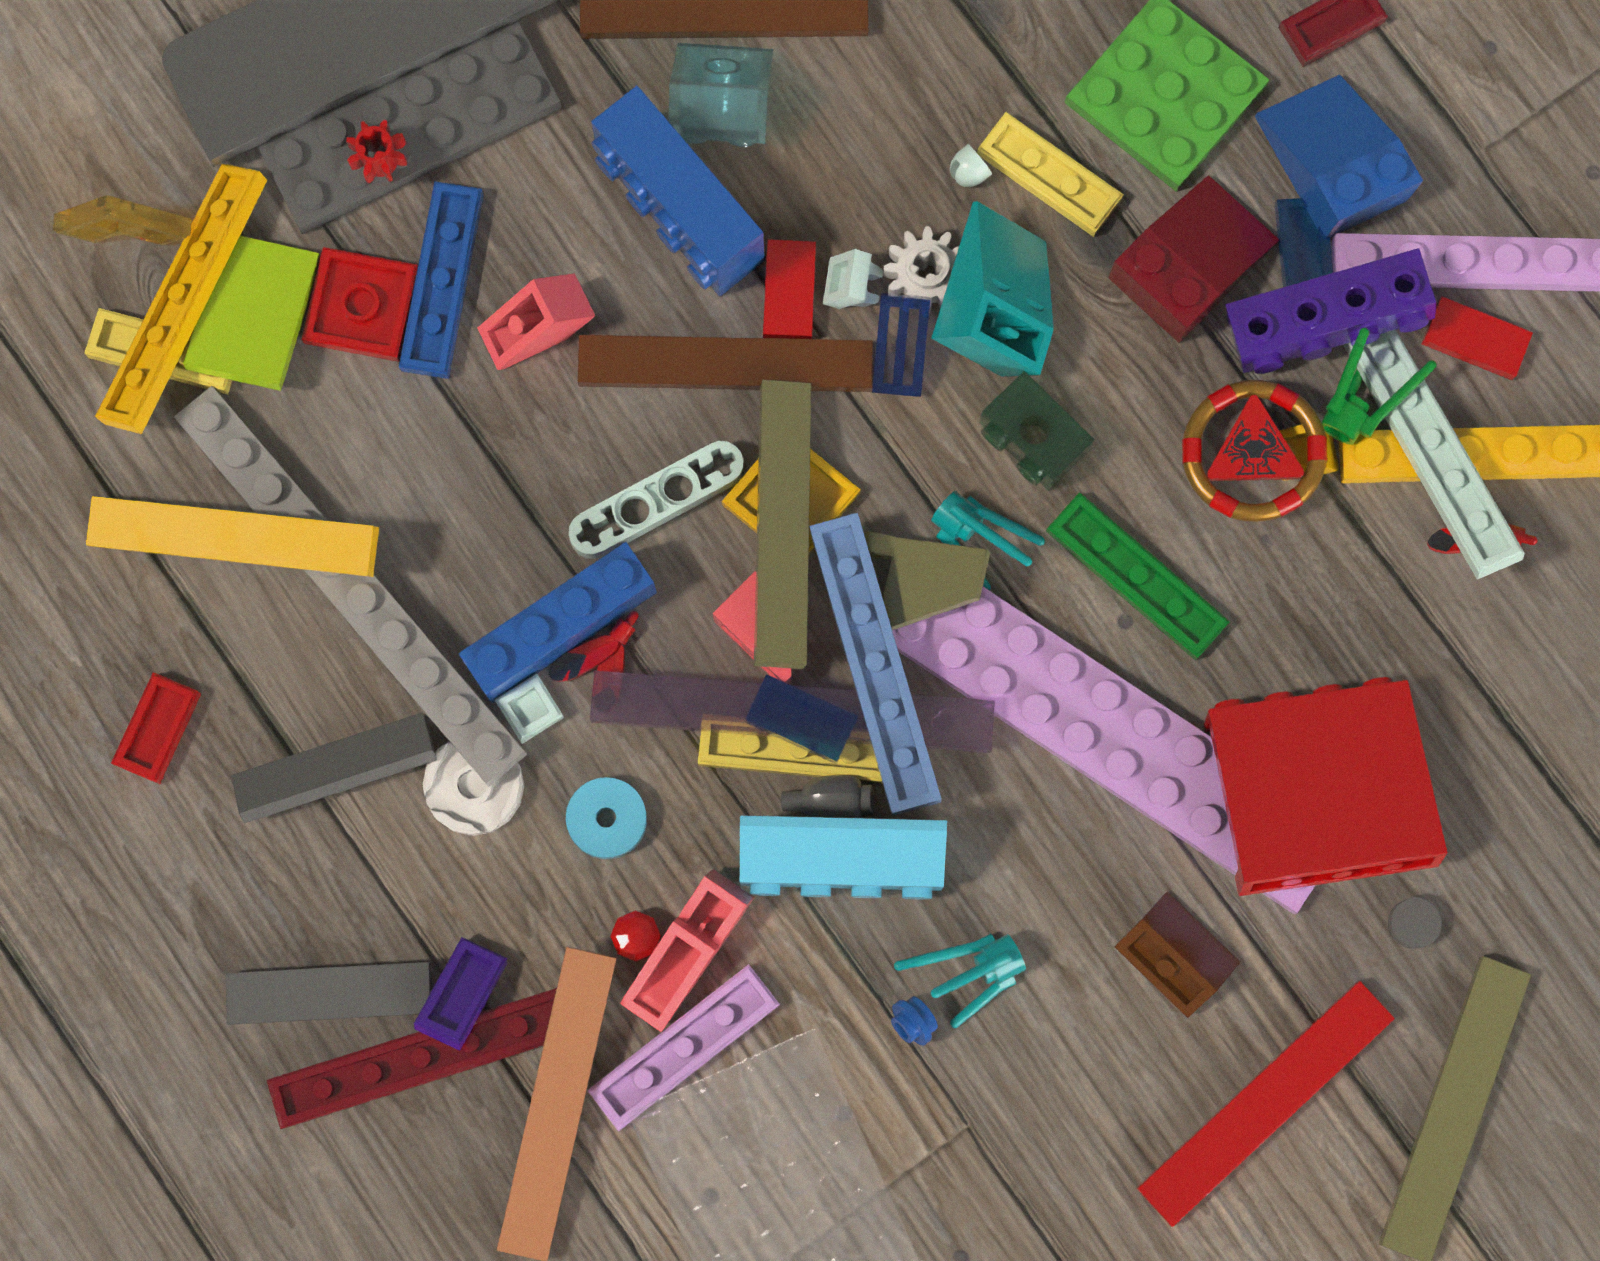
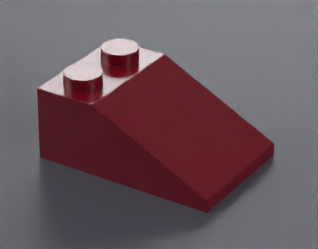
M1208 175L1153 222L1114 261L1108 278L1172 338L1180 343L1279 242V239Z

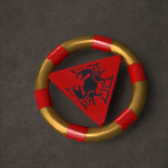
M1245 380L1227 384L1208 395L1191 415L1182 439V464L1194 491L1212 509L1229 518L1242 521L1259 522L1283 517L1302 506L1320 484L1328 461L1327 436L1321 420L1312 406L1300 394L1279 383L1264 380ZM1249 398L1206 476L1202 466L1201 439L1206 425L1216 413L1238 400ZM1259 398L1268 399L1292 412L1301 422L1307 434L1308 464L1305 472ZM1300 479L1294 488L1270 502L1259 504L1240 502L1216 489L1210 482Z

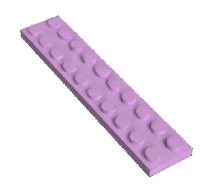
M982 587L979 601L892 630L899 653L1236 875L1238 865L1211 736L985 587ZM1315 885L1262 894L1292 914H1297Z

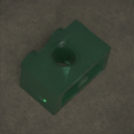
M1025 371L982 411L979 422L984 427L981 433L988 443L1000 452L1006 449L1019 461L1016 464V468L1020 474L1034 486L1041 483L1048 491L1090 452L1095 441ZM1027 425H1036L1045 432L1046 440L1040 444H1029L1021 437L1020 430Z

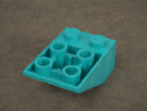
M974 201L931 339L1001 377L1040 375L1054 331L1046 241L982 203Z

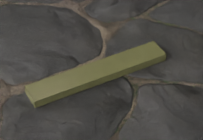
M762 380L760 385L754 666L804 669L807 664L811 383Z
M1485 956L1479 957L1378 1245L1418 1261H1432L1531 974Z

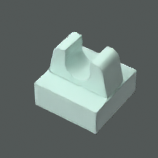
M853 249L830 257L823 299L824 305L841 309L848 306L867 307L878 303L879 296L867 291L868 280L873 281L883 276V270L871 262L872 254Z

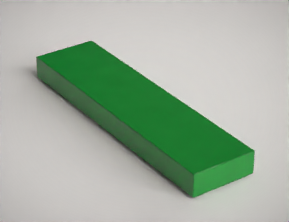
M1080 492L1047 528L1046 532L1195 661L1230 622Z

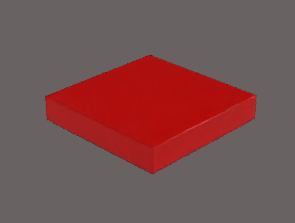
M323 247L301 340L307 345L400 362L418 265Z

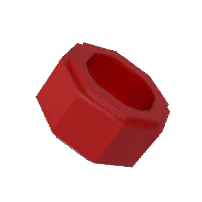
M636 910L617 918L610 935L617 954L634 962L650 957L662 937L655 919Z

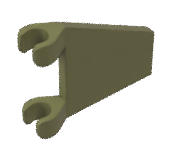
M871 531L864 532L871 557L882 560L892 559L883 595L892 630L980 600L991 553L989 550L898 538Z

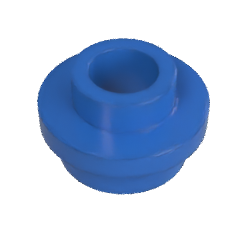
M912 996L907 1001L898 1000L893 1004L892 1011L895 1017L891 1019V1023L895 1031L905 1042L912 1043L914 1041L924 1046L931 1041V1033L938 1028V1024L930 1009L919 998Z

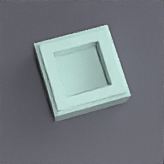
M535 674L495 699V702L522 744L564 718L538 674Z

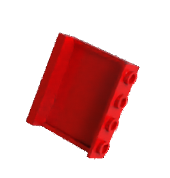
M1379 677L1364 682L1362 687L1343 689V686L1339 684H1331L1315 689L1313 694L1294 696L1292 692L1288 691L1277 692L1266 696L1263 699L1264 701L1244 704L1242 699H1229L1217 703L1214 708L1208 710L1204 729L1205 732L1210 731L1238 865L1235 875L1238 896L1440 866L1448 852L1408 680L1392 682L1390 677Z

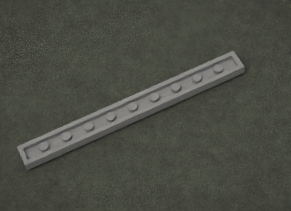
M213 386L209 387L174 416L255 513L327 521ZM304 570L488 787L527 755L374 575L373 577Z

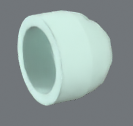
M969 144L958 151L951 160L949 168L951 176L963 187H974L992 175L990 169Z

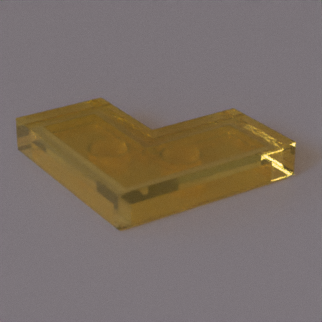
M105 195L55 213L53 231L92 243L122 234L163 246L190 236L192 219Z

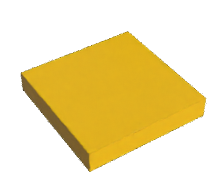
M811 448L809 526L840 518L861 491V489ZM758 460L721 501L727 510L756 534ZM809 529V552H808V554H809L810 551L814 548V544H813L812 537H811V534H810V529Z

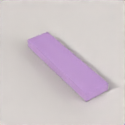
M748 964L587 1091L615 1128L620 1131L780 1006V1004Z

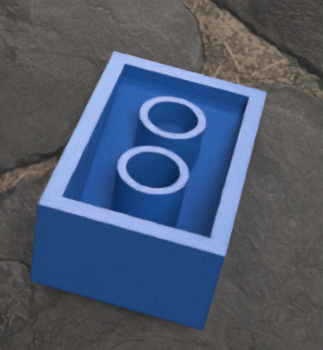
M1340 74L1255 115L1259 126L1324 241L1333 237L1335 233H1342L1408 201L1423 182L1400 139Z

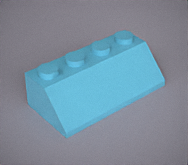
M740 816V886H750V895L779 896L780 887H801V896L831 897V888L851 889V897L882 898V889L902 890L903 899H932V891H942L944 887L947 820Z

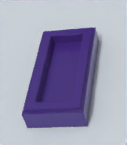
M461 937L414 1022V1029L460 1051L507 965V958Z

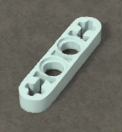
M727 441L711 443L576 516L569 526V538L573 549L585 558L596 559L603 557L623 543L633 541L737 484L743 475L744 460L741 451ZM720 454L724 460L732 457L735 461L730 464L731 473L723 476L720 471H715L705 476L709 487L702 490L698 475L690 467L699 464L700 471L703 473L714 466L713 457ZM674 476L688 478L693 485L690 496L682 501H674L668 498L664 488L670 478ZM640 499L649 506V515L645 521L640 524H629L621 517V509L628 500ZM612 510L616 525L623 532L622 534L615 536L612 527L599 534L601 543L593 547L589 541L582 543L578 541V539L584 536L583 526L590 523L594 529L603 527L609 523L604 514Z

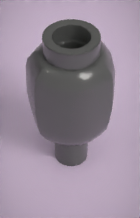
M823 776L809 781L802 791H782L781 807L782 811H802L807 817L862 818L863 815H873L874 789L873 785H863L855 776Z

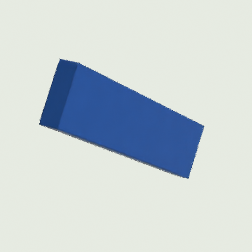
M434 181L399 363L401 372L449 379L484 196L483 190L480 188Z

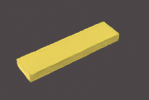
M705 714L702 716L698 766L810 777L851 775L862 782L882 783L867 730Z

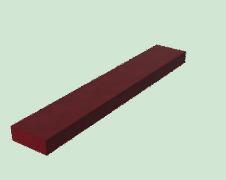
M557 988L482 1011L460 1051L428 1035L416 1032L266 1080L280 1129H286L544 1047Z

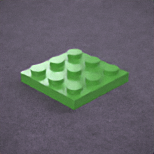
M1149 0L1066 96L1065 104L1177 192L1263 92L1269 83V79L1169 0Z

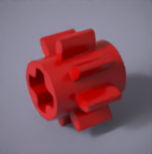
M383 120L379 126H368L364 121L360 122L362 130L358 133L357 137L346 138L349 148L357 152L347 159L351 169L357 170L364 167L363 175L367 183H371L374 177L384 176L389 182L393 181L392 172L396 169L397 165L407 166L408 164L405 155L396 151L407 144L403 134L397 133L390 136V127L387 120ZM380 146H384L386 151L383 152L378 150ZM369 151L376 152L374 158L369 156Z

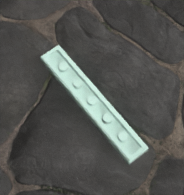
M1396 330L1382 333L1378 340L1365 345L1357 366V370L1379 408L1419 371ZM1351 343L1344 344L1346 351L1350 355L1353 346ZM1424 380L1385 419L1478 580L1523 560L1525 553Z

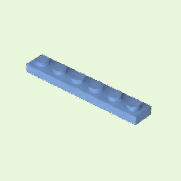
M858 513L809 526L810 534L891 814L894 816L941 803V795Z

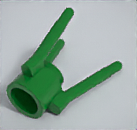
M1362 328L1352 347L1335 394L1326 407L1328 411L1321 421L1325 432L1349 445L1355 443L1359 434L1370 438L1378 424L1437 367V363L1434 360L1428 361L1375 413L1368 416L1367 412L1370 406L1364 400L1355 396L1362 383V377L1356 368L1369 336V329Z

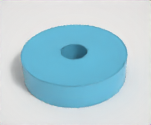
M597 778L582 785L571 797L566 810V826L571 839L583 852L599 859H615L628 854L640 843L647 827V812L642 798L631 785L616 778ZM603 810H612L616 814L615 823L610 827H602L597 822L598 815Z

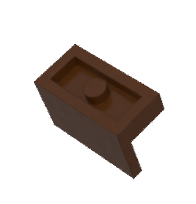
M1168 892L1114 946L1187 1018L1218 991L1240 964V961Z

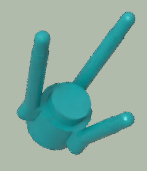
M953 491L948 495L931 519L934 524L941 528L936 538L942 543L961 546L957 541L958 537L966 542L977 532L1024 566H1030L1032 559L982 523L983 520L986 519L1038 546L1045 544L1044 537L983 506L972 496H969L967 499L964 498L957 491ZM985 578L983 587L990 591L991 585Z
M989 934L974 942L913 956L912 958L894 963V969L901 971L980 952V954L973 957L976 964L975 967L931 990V996L939 998L979 977H982L986 984L995 981V983L951 1019L950 1025L953 1028L959 1027L1000 992L1015 985L1014 976L1025 971L1026 966L1018 947L1009 934L997 940L994 939L992 934Z

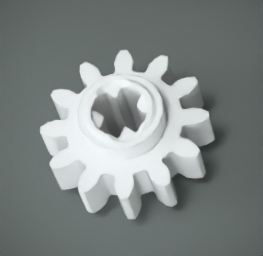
M929 226L925 227L922 240L918 241L911 232H904L905 249L891 245L888 255L896 263L884 265L883 270L884 277L897 279L889 285L888 295L894 297L903 293L905 295L903 300L904 311L911 309L915 302L921 303V311L924 317H928L930 314L932 303L937 302L941 308L959 247H955L953 250L949 249L950 232L944 233L939 241L933 240V233ZM928 265L935 268V274H928L926 278L918 275L919 269L925 270Z

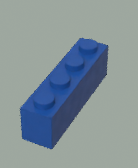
M625 542L458 654L491 703H494L495 699L534 676L566 652L576 648L655 595L657 591L654 581L627 542Z

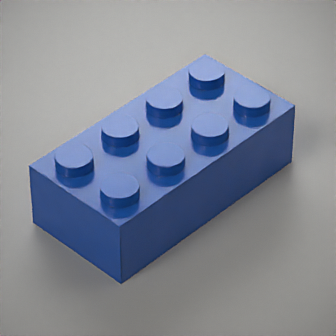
M638 85L591 121L595 139L591 144L598 154L595 158L597 165L608 179L614 181L619 178L629 192L625 196L641 217H645L649 213L660 226L656 233L664 245L672 253L680 250L691 263L687 266V269L700 287L706 290L711 286L718 296L721 297L765 261L763 231Z

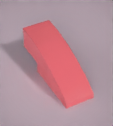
M712 869L704 876L680 915L672 922L620 1004L662 1032L755 897Z

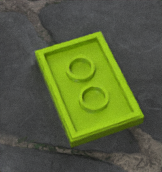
M240 236L193 330L183 362L185 369L281 391L315 282L320 261L319 253Z

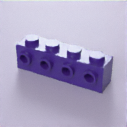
M1419 248L1225 304L1228 323L1243 373L1254 370L1256 374L1273 372L1281 368L1283 362L1303 357L1304 360H1314L1324 357L1332 351L1331 348L1347 343H1351L1353 346L1362 328L1369 329V336L1365 343L1367 345L1378 340L1380 334L1399 329L1400 332L1406 333L1421 329L1429 323L1428 320L1434 319L1436 315V300Z

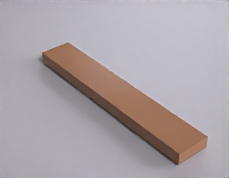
M566 947L497 1251L548 1261L617 957Z

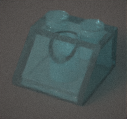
M678 43L669 83V123L687 143L697 144L707 140L728 141L730 144L739 147H748L755 143L765 144L769 117L773 49Z

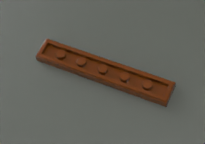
M580 0L581 39L868 36L869 31L868 0Z
M579 335L578 386L760 390L762 380L811 383V391L872 392L873 340Z

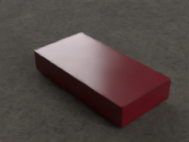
M1319 0L1281 21L1278 28L1301 65L1305 67L1383 24L1388 15L1378 0Z

